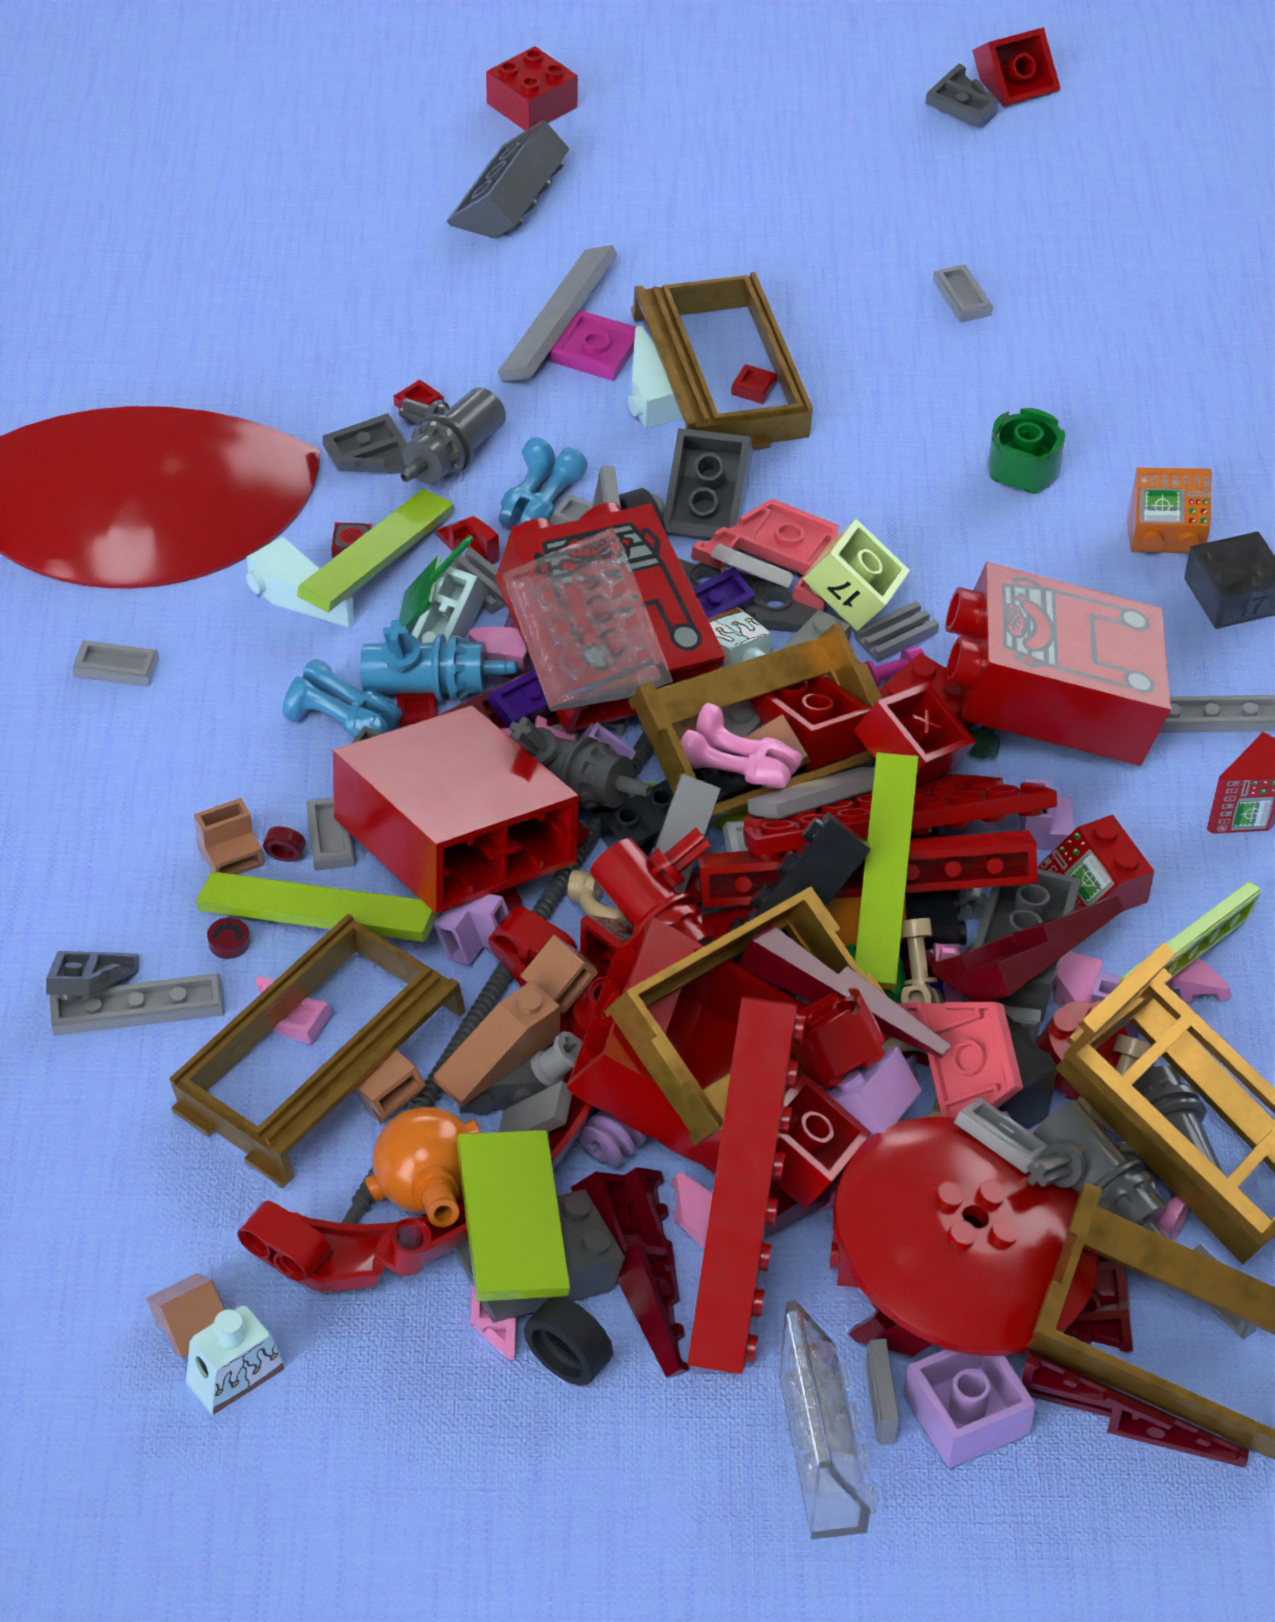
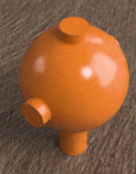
M434 1107L413 1108L394 1117L382 1129L375 1142L372 1156L374 1174L365 1178L366 1185L375 1201L379 1202L387 1197L393 1204L406 1211L427 1214L430 1223L436 1227H447L453 1224L459 1216L457 1204L463 1199L456 1144L458 1134L483 1133L477 1121L472 1119L464 1123L454 1114Z

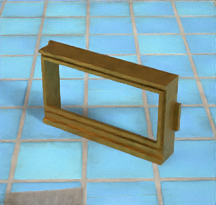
M750 272L749 277L748 275L668 284L662 285V287L654 286L650 289H644L643 285L634 286L631 314L634 321L645 319L684 420L685 429L751 436L753 450L770 448L771 442L810 437L813 406L756 272ZM748 307L773 369L778 374L777 378L788 405L718 414L680 315Z
M839 622L833 624L817 638L659 689L655 688L653 682L639 686L636 689L637 693L628 702L631 708L636 710L674 794L679 777L682 774L695 779L696 776L672 725L698 717L706 703H711L719 706L720 709H724L827 674L831 680L870 708H872L876 701L883 698L867 664H859ZM866 750L863 753L793 776L785 788L859 766L871 768L875 766L876 759L871 752ZM762 787L716 803L708 824L748 811L747 799L784 788Z
M811 886L627 990L604 1011L607 1017L612 1015L636 1054L676 1113L680 1116L691 1133L689 1138L694 1146L722 1130L730 1074L702 1090L647 1009L648 1006L745 951L750 940L769 922L779 930L785 928L792 940L835 973L839 974L848 966L885 994L871 972L864 975L839 939L836 932L840 930V927ZM792 1053L791 1060L797 1061ZM800 1066L798 1067L797 1080L804 1074Z
M347 914L169 1078L177 1100L171 1107L172 1112L207 1137H210L214 1132L221 1135L247 1153L244 1157L245 1163L281 1188H284L295 1177L288 1153L441 1006L459 1017L466 1012L460 983L453 978L449 980L357 923L352 915ZM355 952H358L408 984L259 1126H256L206 1092Z
M1165 968L1157 974L1165 984L1173 977ZM1145 990L1090 1045L1097 1049L1129 1022L1153 1045L1177 1020ZM1082 1028L1078 1030L1067 1042L1072 1045L1084 1030ZM1187 1030L1162 1054V1057L1175 1068L1252 1150L1275 1126V1121ZM1065 1057L1055 1069L1242 1265L1262 1248ZM1275 1147L1263 1159L1274 1173Z
M1085 1182L1076 1201L1066 1232L1067 1236L1032 1332V1339L1029 1341L1027 1348L1275 1460V1429L1055 1330L1082 1249L1085 1248L1275 1335V1287L1098 1207L1097 1204L1102 1189Z

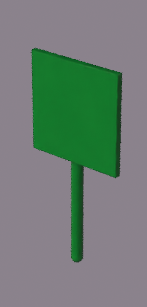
M467 536L441 565V557L437 556L405 590L399 616L401 627L406 626L408 629L430 606L433 601L436 580L473 542L472 536Z

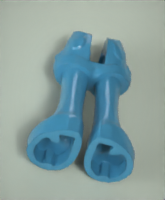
M539 437L530 438L522 449L528 473L518 487L511 488L504 494L500 502V524L511 528L517 525L520 518V524L531 519L550 518L554 509L552 502L566 486L580 480L587 470V460L580 451L566 447L562 449L555 460L553 448L546 440ZM554 470L550 480L543 488V490L540 493L536 492L540 484L545 479H547Z
M319 659L309 661L304 667L303 676H296L286 693L282 708L283 716L294 722L304 718L310 709L321 711L344 724L345 731L353 736H357L364 726L381 733L390 732V728L395 727L403 716L402 710L392 703L391 700L377 691L367 690L363 692L334 675L331 667ZM325 692L332 693L344 699L352 705L346 704L336 698H333Z

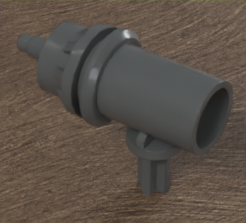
M480 387L469 391L452 407H449L446 402L440 400L434 401L429 406L408 398L403 399L402 408L399 409V416L420 425L414 429L411 441L403 448L402 455L406 467L400 474L401 479L404 482H409L416 478L423 483L433 484L441 478H450L459 471L464 470L472 460L473 451L505 423L506 412L500 399L493 392Z
M522 717L519 723L512 722L509 729L512 733L509 737L579 795L578 806L590 809L600 805L618 808L627 800L629 794L647 797L651 793V786L634 778L635 770L632 760L629 757L617 754L610 744L599 742L592 737H584L578 742L557 737L547 728H537L526 717Z
M1153 1063L1132 1086L1223 1173L1202 1125V1121L1206 1116V1108L1203 1102L1200 1101L1196 1090L1184 1083L1181 1075L1173 1066L1156 1067ZM1113 1141L1128 1160L1141 1159L1125 1141ZM1144 1162L1145 1166L1142 1171H1149L1152 1174V1176H1157L1156 1173ZM1165 1184L1167 1191L1170 1195V1198L1172 1199L1173 1197H1177V1195Z
M1078 1100L1065 1103L1041 1122L1033 1135L1050 1147L1046 1150L1043 1158L1033 1161L1027 1166L1028 1171L1031 1173L1027 1180L1032 1186L1040 1184L1042 1187L1054 1183L1064 1188L1074 1186L1080 1193L1082 1185L1087 1182L1102 1189L1097 1204L1098 1207L1166 1237L1155 1224L1167 1210V1205L1156 1193L1154 1177L1149 1171H1142L1145 1164L1141 1159L1128 1160Z

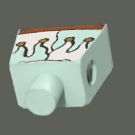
M736 607L707 618L726 655L720 669L770 653L771 634L769 630L742 609Z
M240 1306L235 1310L227 1309L221 1311L215 1317L212 1325L194 1335L190 1340L186 1384L213 1416L284 1370L285 1364L270 1333L247 1306Z

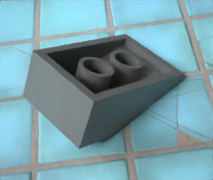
M678 428L663 517L667 535L711 540L715 531L722 527L729 529L739 523L753 456L751 436Z
M585 1189L557 1196L570 1284L569 1295L562 1296L561 1298L573 1302L613 1291L625 1259L623 1252ZM468 1241L458 1246L455 1254L474 1287ZM552 1297L482 1301L491 1320L495 1323L536 1312L547 1299Z

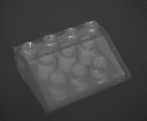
M613 527L502 573L551 711L630 698L637 693L636 689L639 686L653 682L655 688H658L673 681L625 549Z
M787 1300L779 1380L811 1540L867 1533L870 1514L877 1512V1502L873 1485H865L863 1472L868 1470L867 1453L864 1443H857L854 1431L859 1430V1417L856 1403H848L845 1391L850 1390V1374L847 1362H839L835 1343L796 1300Z

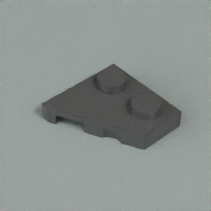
M958 63L926 93L925 104L965 120L969 124L981 127L997 112L998 100L983 88L982 83L978 79L971 81L965 75L966 67Z
M389 413L323 435L322 445L338 471L401 473L406 467L402 453L407 443Z
M57 951L46 978V994L58 995V998L62 1000H78L83 998V996H90L138 972L139 954Z

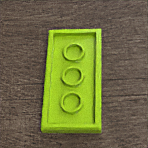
M547 1130L458 1134L456 1144L476 1302L568 1296L570 1284Z

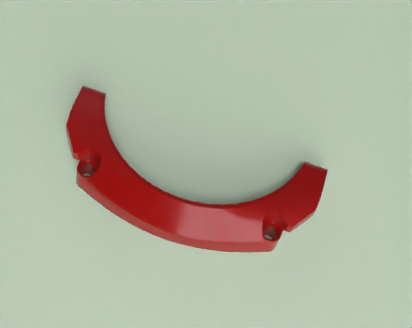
M521 906L513 907L488 938L489 946L494 955L513 975L521 987L527 984V982L520 975L553 935L577 950L576 943L570 935L531 910ZM596 969L598 971L597 975L565 1014L560 1011V1033L564 1031L571 1032L582 1042L605 980V976H602L598 969ZM554 1042L547 1046V1049L550 1048L554 1044ZM573 1068L565 1074L563 1082L568 1084ZM572 1094L566 1124L548 1133L553 1169L573 1145L594 1106L582 1101L574 1094ZM266 1200L258 1206L237 1232L241 1244L253 1255L288 1278L318 1292L345 1291L376 1286L381 1282L383 1265L402 1276L418 1274L423 1270L426 1263L468 1241L464 1201L457 1204L459 1216L453 1224L447 1227H436L430 1223L427 1215L419 1218H404L392 1223H337L306 1217L298 1212H289L280 1205Z

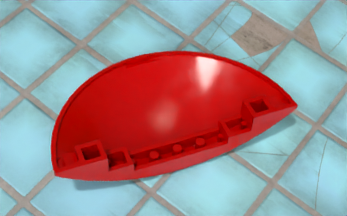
M125 406L101 408L60 415L32 423L0 436V554L40 575L90 587L115 589L159 587L204 577L246 559L250 554L271 543L288 528L308 502L315 487L320 468L321 453L319 449L309 443L259 423L205 410L178 407Z

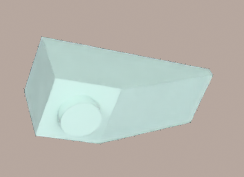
M642 326L635 327L632 393L628 396V405L632 415L638 416L644 427L649 428L681 419L682 415L656 347Z
M283 536L246 557L248 569L246 580L249 587L254 593H260L271 604L348 628L355 624L353 597L351 595L329 613L297 597L298 585L320 568Z
M449 566L436 580L433 601L419 616L412 635L418 639L419 643H433L438 634H444L447 642L451 635H459L461 638H464L473 626L488 590L477 576Z

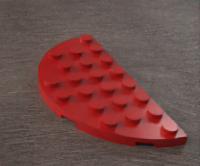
M944 774L915 786L911 834H928L932 832V827L943 825L946 828H964L969 826V821L979 819L984 822H1001L1006 819V815L1016 813L1020 816H1037L1042 814V809L1057 807V791L1029 782L1020 783V788L1014 785L1003 784V778ZM873 791L778 820L747 813L743 819L744 844L750 852L756 855L757 859L763 860L779 858L781 852L789 850L796 852L805 841L801 836L808 824L816 816L822 819L827 812L831 813L862 838H868Z

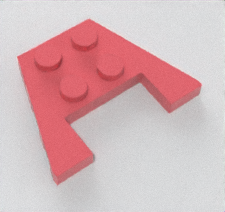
M770 499L739 517V523L729 529L722 527L715 531L713 538L706 543L702 540L695 543L692 547L691 558L722 570L726 563L711 557L715 544H721L734 550H743L758 559L767 560L785 567L792 573L802 574V578L794 587L793 600L824 611L826 601L811 590L810 586L803 580V577L825 547L837 536L839 525L775 499Z
M997 1002L896 1003L951 1045L949 1051L942 1059L927 1053L941 1111L939 1115L933 1117L956 1118L961 1109L978 1098L984 1099L997 1109L1023 1089L1003 1004ZM884 1034L885 1041L889 1038H892L891 1036Z

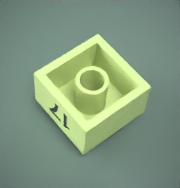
M855 518L825 547L803 577V580L816 595L822 597L837 612L843 621L851 624L858 631L887 605L910 570Z

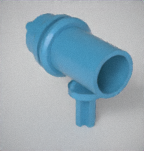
M391 620V627L383 628L384 643L363 644L360 658V676L363 692L374 690L380 694H434L439 702H445L447 694H449L452 701H460L469 693H485L488 675H506L518 671L516 661L488 660L484 642H468L459 635H451L447 642L444 634H438L433 643H419L415 636L407 632L406 626L401 627L399 620Z

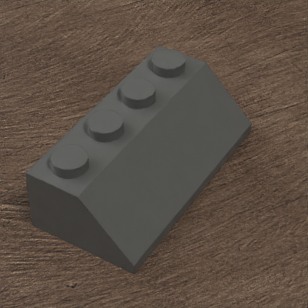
M545 119L506 142L499 148L447 219L448 224L452 227L491 238H496L504 232L508 234L515 232L524 222L521 217L537 204L536 196L540 195L550 186L549 178L564 166L562 160L570 150L569 147Z

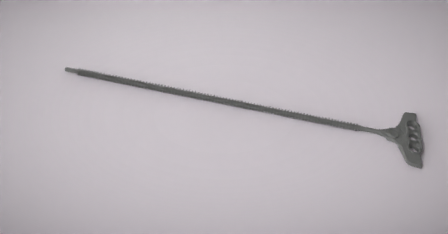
M678 558L692 588L701 584L697 581L698 578L706 576L713 578L730 569L723 567L722 570H719L702 562L693 564ZM739 572L756 594L753 603L742 608V610L766 629L799 631L818 611L815 608L793 600V595L789 589L781 585ZM769 600H780L785 605L775 608L767 605L766 602ZM825 606L824 612L827 613L828 607ZM644 732L633 747L636 751L632 759L635 779L653 752L649 738ZM600 805L593 811L584 826L589 831V834L582 844L577 845V863L555 872L551 881L544 889V893L541 894L540 899L534 905L532 912L547 921L551 917L555 907H557L568 889V880L571 872L580 869L601 834L600 815L609 807ZM501 962L494 969L482 992L479 993L470 1011L464 1017L459 1029L456 1030L444 1053L441 1054L440 1059L436 1062V1066L433 1067L432 1072L428 1075V1078L425 1080L426 1086L422 1088L423 1091L413 1099L408 1110L434 1106L443 1089L433 1081V1075L456 1051V1046L461 1045L493 1010V1007L496 1006L497 1001L504 993V989L507 988L508 983H510L513 977ZM373 1165L372 1168L368 1171V1175H366L365 1178L374 1174ZM365 1178L360 1184V1188L357 1189L356 1195L352 1197L351 1201L353 1204L341 1223L356 1224L362 1213L368 1211L371 1208V1204L374 1203L375 1199L366 1185Z

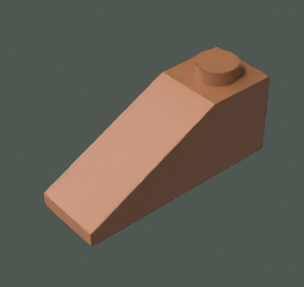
M531 980L496 1005L433 1075V1081L463 1107L528 1061L534 1054L545 1049L555 1041V1037L560 1034V1005Z

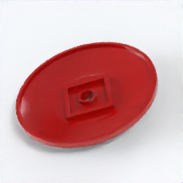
M924 1117L906 1120L887 1127L883 1133L877 1132L857 1149L856 1153L846 1164L838 1181L833 1203V1224L836 1241L841 1256L859 1288L892 1321L915 1336L934 1345L956 1352L980 1356H1006L1027 1352L1029 1350L1027 1346L1032 1339V1332L1049 1282L1052 1280L1078 1199V1195L1072 1186L1064 1188L1054 1183L1042 1187L1040 1184L1032 1186L1027 1180L1031 1175L1030 1172L1028 1174L1022 1172L954 1123L956 1118ZM963 1215L974 1216L981 1222L983 1228H974L973 1225L964 1220ZM1085 1248L1082 1249L1055 1330L1064 1333L1086 1306L1096 1281L1098 1254Z

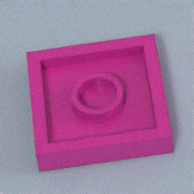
M579 310L550 350V362L614 381L634 352L635 326Z

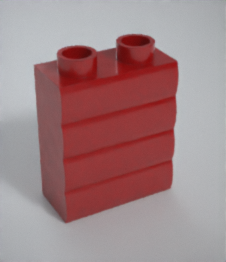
M652 917L614 952L566 1088L582 1101L611 1113L632 1129L656 1138L670 1150L687 1159L701 1163L710 1172L716 1174L722 1130L694 1146L689 1138L691 1133L680 1116L676 1113L636 1054L612 1015L607 1017L604 1012L627 990L705 947ZM728 960L651 1004L647 1009L699 1086L704 1090L731 1073L742 997L749 996L799 1004L798 1011L807 1005Z

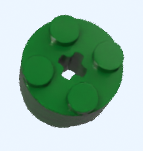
M1020 408V413L1009 415V411L1001 414L995 420L992 428L988 457L990 478L995 482L1024 489L1031 494L1042 492L1044 487L1052 483L1060 472L1065 431L1064 429L1062 431L1058 426L1059 421L1053 415L1034 408Z

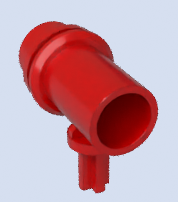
M697 827L665 854L661 849L657 848L647 857L632 838H626L608 848L592 864L590 874L633 926V934L654 917L703 946L712 943L713 937L703 926L702 911L696 904H692V896L689 893H676L674 890L675 887L685 881L681 872L712 847Z

